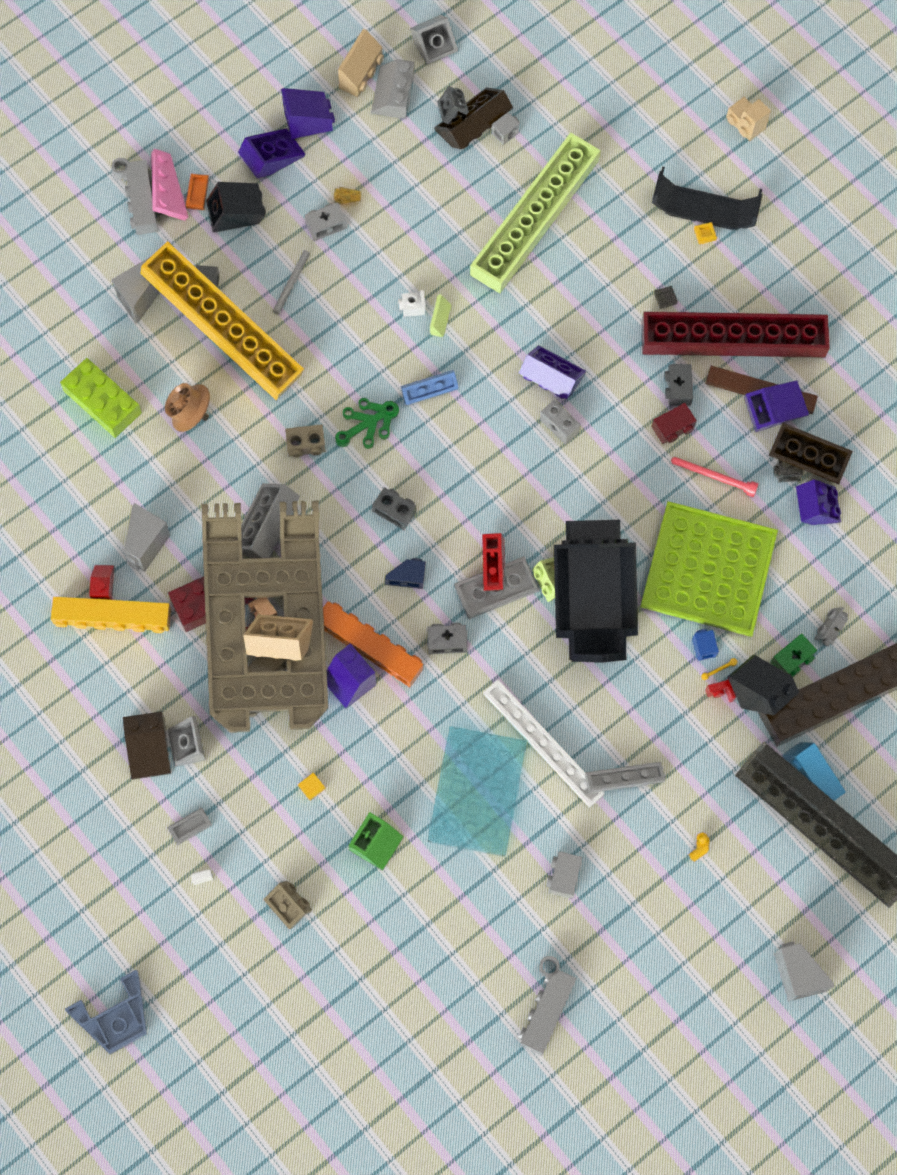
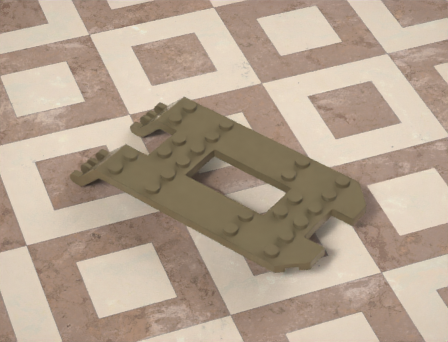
M285 501L279 502L281 558L242 559L241 503L234 504L235 517H228L227 503H223V517H220L219 503H215L214 512L216 517L208 518V505L201 504L209 714L230 733L250 732V712L289 711L290 730L310 729L328 710L319 547V501L311 502L313 514L306 515L305 501H301V515H298L297 501L292 502L293 515H286L287 503ZM283 597L284 617L313 620L309 649L302 660L293 661L286 659L287 671L248 672L243 636L246 632L244 598Z

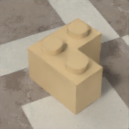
M742 97L728 108L726 118L731 125H734L743 137L751 141L766 129L771 110L760 99L751 104L745 97Z

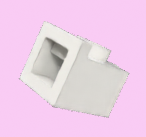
M424 290L416 293L402 294V299H398L399 310H403V317L425 315Z

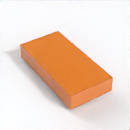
M191 174L186 208L204 210L209 175Z

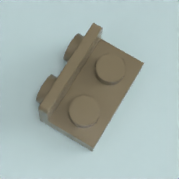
M284 881L279 883L263 900L290 930L305 915L309 914L312 909L309 907V902L296 892V887L292 883Z

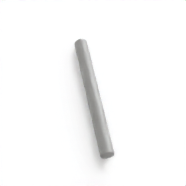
M304 250L273 309L275 314H280L310 255L308 251Z

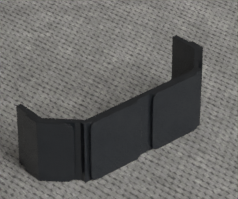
M662 166V170L659 171L652 203L660 210H663L665 214L691 221L712 222L713 226L730 230L746 229L756 225L763 195L761 194L762 189H759L758 196L738 200L674 185L663 175L665 167Z

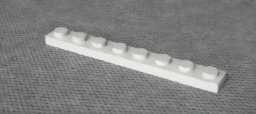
M499 680L484 691L483 694L589 808L604 796L605 793L603 791L589 793L585 772Z

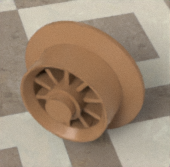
M182 383L176 386L169 394L165 403V413L172 418L173 427L177 431H188L196 426L201 419L204 421L208 420L209 415L206 413L210 401L208 388L202 384L191 386L187 383Z

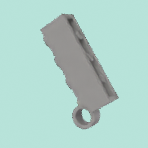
M125 158L115 159L112 162L114 176L128 182V186H125L126 196L130 197L131 201L127 202L129 213L133 214V218H130L131 228H135L137 235L158 232L146 160L128 162ZM119 166H126V169L123 171L116 170Z
M546 956L540 961L539 972L542 976L546 977L544 983L547 985L544 991H539L535 1000L538 1002L536 1010L531 1009L527 1017L530 1023L527 1029L522 1028L518 1039L522 1040L520 1046L541 1056L545 1051L577 979L560 971L559 961L553 956ZM545 961H552L555 964L556 970L553 973H546L543 970L542 965Z

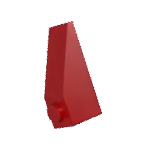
M502 533L482 534L484 591L503 590L505 539Z

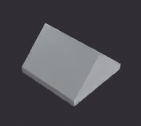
M191 716L168 729L175 766L205 761L199 726L195 716Z

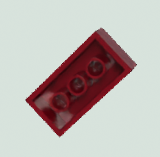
M204 576L168 592L185 632L206 624ZM244 598L245 605L254 601L255 598Z

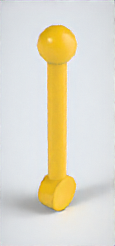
M732 658L729 663L709 673H703L701 677L703 680H707L709 676L729 666H736L738 661Z

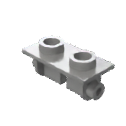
M844 607L833 608L827 613V619L824 624L817 629L815 640L822 639V643L825 646L834 643L839 634L834 628H837L839 631L842 630L848 620V614L843 611Z

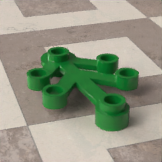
M361 398L358 402L359 408L364 411L367 409L378 411L374 415L355 412L351 407L344 408L343 417L346 420L355 419L363 422L347 431L337 432L335 435L336 444L339 447H346L349 445L351 437L368 428L367 435L363 439V446L366 449H371L374 446L377 422L383 418V427L379 429V437L384 440L388 439L390 436L391 420L399 414L397 403L386 401L383 404L369 402L367 398ZM366 402L367 405L362 406L361 403ZM388 407H392V408H393L392 411H387L386 409H387ZM350 411L352 414L348 416L345 413ZM386 431L387 435H382L381 432ZM341 435L346 436L345 439H340L339 437ZM367 440L372 442L370 445L365 444Z

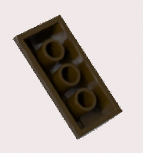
M486 87L467 102L469 111L467 115L458 111L456 118L452 119L449 124L442 121L434 129L452 148L464 149L469 146V142L473 139L479 138L483 134L482 132L492 128V124L512 110L513 106L504 90Z
M782 423L769 456L840 484L853 451Z

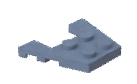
M137 970L120 978L129 998L97 1016L90 1017L82 1000L65 1008V1011L110 1055L147 1035L140 979Z

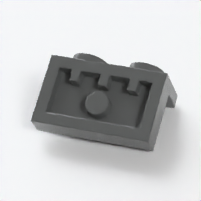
M448 86L437 101L442 121L446 124H449L452 119L456 118L458 111L465 115L469 112L464 93L459 88Z

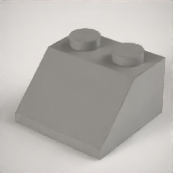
M439 15L410 28L415 46L427 65L458 51L449 20L445 16Z

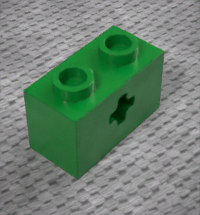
M801 633L773 656L770 662L773 666L794 677L801 671L800 667L803 664L809 665L815 659L814 655L817 649Z

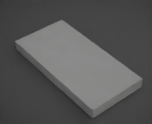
M524 556L505 563L503 590L484 591L483 572L454 583L455 590L468 619L539 592L537 583Z

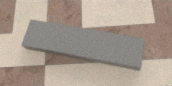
M661 762L585 773L589 793L663 783L666 780Z

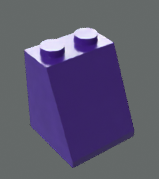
M289 88L281 89L283 108L291 139L333 131L332 123H335L334 113L329 111L331 109L330 99H326L324 92Z
M351 643L334 656L326 670L327 687L345 709L376 686L375 671Z

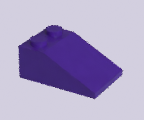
M287 128L245 137L238 151L256 178L270 176L306 155L296 140L291 139Z

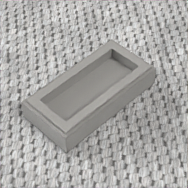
M200 808L167 828L178 846L211 827L212 824L203 808Z

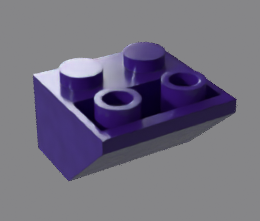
M815 479L796 486L801 522L810 525L841 522L838 491L835 486Z

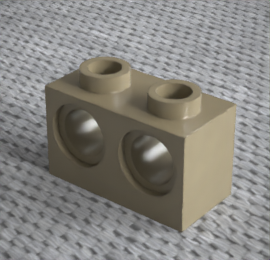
M323 424L285 429L288 456L302 457L305 454L320 455L326 452ZM312 439L320 440L318 443L310 442ZM294 441H300V442H301V443H300L299 445H297V446L292 445V443H293Z

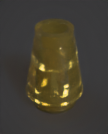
M344 187L335 188L334 202H338L339 205L361 200V191Z

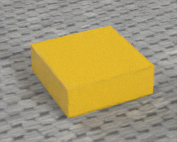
M712 222L694 226L699 244L716 241L717 236Z
M314 773L298 784V787L310 801L326 789Z

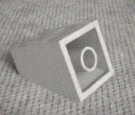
M149 258L111 279L117 298L135 324L140 321L160 293L158 289L140 274L141 266Z
M134 503L131 510L124 551L127 556L126 558L130 562L129 565L136 570L141 569L145 572L170 537V532L165 521Z
M794 942L782 944L774 954L788 1002L824 993L835 987L832 980L801 943L795 945Z

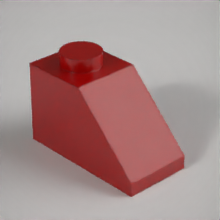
M114 565L94 566L90 578L89 596L91 599L112 600Z

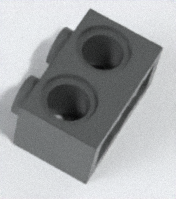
M384 487L372 504V512L405 530L416 514V505L412 500L400 497L395 490ZM385 500H390L392 503L390 505H384L382 502ZM405 509L408 513L401 515L399 511Z

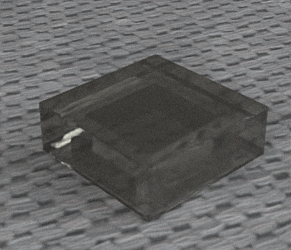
M672 286L654 291L660 309L678 303Z

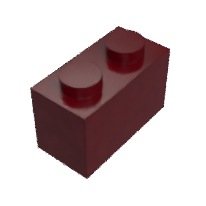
M683 403L653 419L651 427L662 444L672 443L679 438L678 436L691 433L695 428L697 420L686 403Z

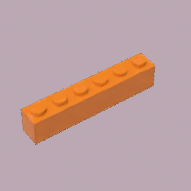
M327 601L324 605V631L345 645L351 643L360 655L411 688L423 671L424 664L419 657L409 655L404 647L399 644L394 645L386 635L377 634L372 626L367 623L365 625L358 621L357 616L352 613L347 614L339 604L335 602L332 604Z

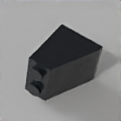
M217 182L206 200L212 232L257 225L266 214V209L262 203V192L259 189L258 183Z
M756 655L749 657L728 676L740 707L746 710L775 715L799 693L791 675Z

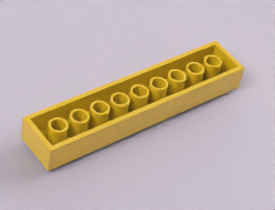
M168 241L141 266L140 274L275 400L302 375L304 368Z

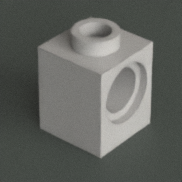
M507 112L492 124L491 134L504 145L519 134L520 122L515 116Z

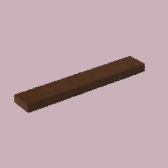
M712 365L710 366L705 383L742 395L779 385ZM801 391L808 413L813 415L818 396Z

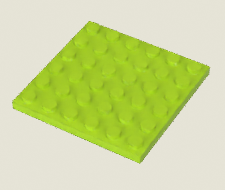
M667 501L640 607L752 637L778 530Z

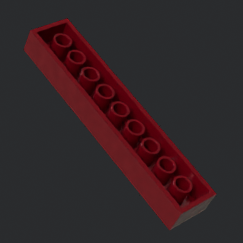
M644 311L641 321L642 355L826 358L830 349L828 315Z

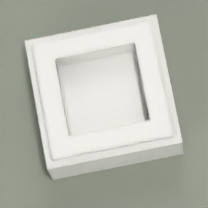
M209 869L191 874L194 885L214 880Z

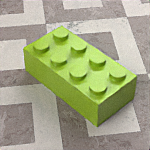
M85 358L60 381L63 391L114 438L142 414L139 404L88 358Z

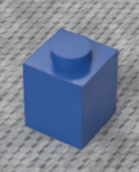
M707 629L696 631L692 642L697 661L717 657L719 650L714 631H707Z

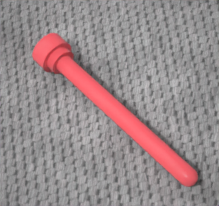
M677 457L671 459L674 465L740 488L747 493L746 495L753 498L759 483L754 481H747L745 483Z

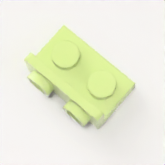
M554 557L541 560L532 569L534 577L537 579L542 593L548 602L555 598Z

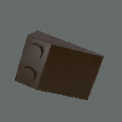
M162 711L123 717L131 779L171 774L165 717Z

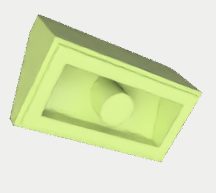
M440 294L437 296L430 324V333L434 336L444 337L451 304Z

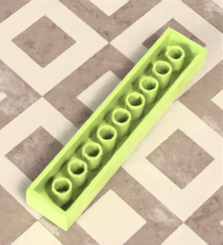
M570 132L470 265V276L496 292L501 293L599 162L601 150Z

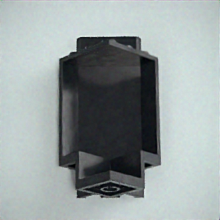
M620 520L566 521V540L561 541L562 544L554 545L556 638H569V660L571 662L604 663L627 660L626 637L638 636L636 542L628 543V539H621Z

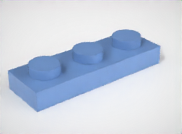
M454 370L400 386L406 405L459 389Z

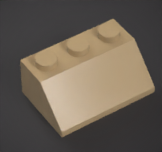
M364 28L338 68L339 89L356 97L365 91L369 78H373L376 71L375 68L384 59L382 46Z
M258 614L243 635L246 654L256 657L291 659L293 661L302 660L309 649L313 620Z

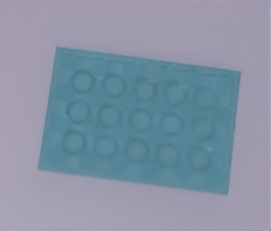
M449 727L427 842L506 857L526 740Z

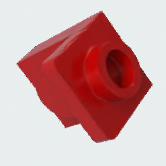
M729 679L710 684L705 689L707 697L713 696L718 698L725 695L724 692H726L729 702H733L736 698Z

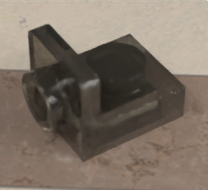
M778 460L776 465L773 466V473L777 477L778 483L800 481L803 476V470L795 466H789L784 469L783 461Z

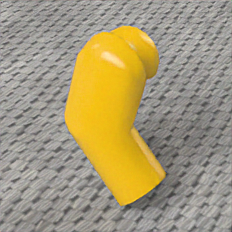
M704 832L697 835L696 849L688 854L693 862L709 851L710 840Z

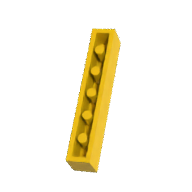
M53 597L51 620L57 627L64 628L67 625H73L76 628L85 629L87 626L99 630H105L107 627L117 631L133 629L136 632L152 630L155 633L169 631L171 617L169 603Z

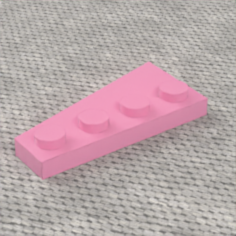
M154 148L151 152L153 211L186 221L188 214L171 154Z

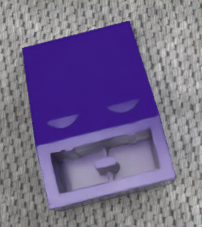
M797 380L753 391L744 396L755 433L809 416Z

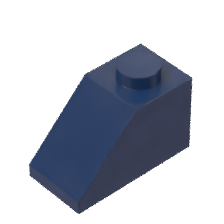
M419 558L406 559L385 575V585L423 589L426 561H422Z

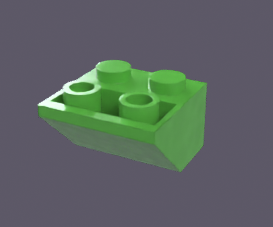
M369 812L349 843L348 848L352 853L383 871L404 836L387 822Z

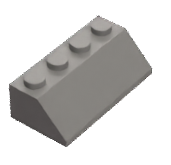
M262 483L241 524L242 555L251 559L271 557L273 549L280 539L279 502L285 501L287 503L286 515H291L293 511L292 502L298 501L300 497L287 485Z

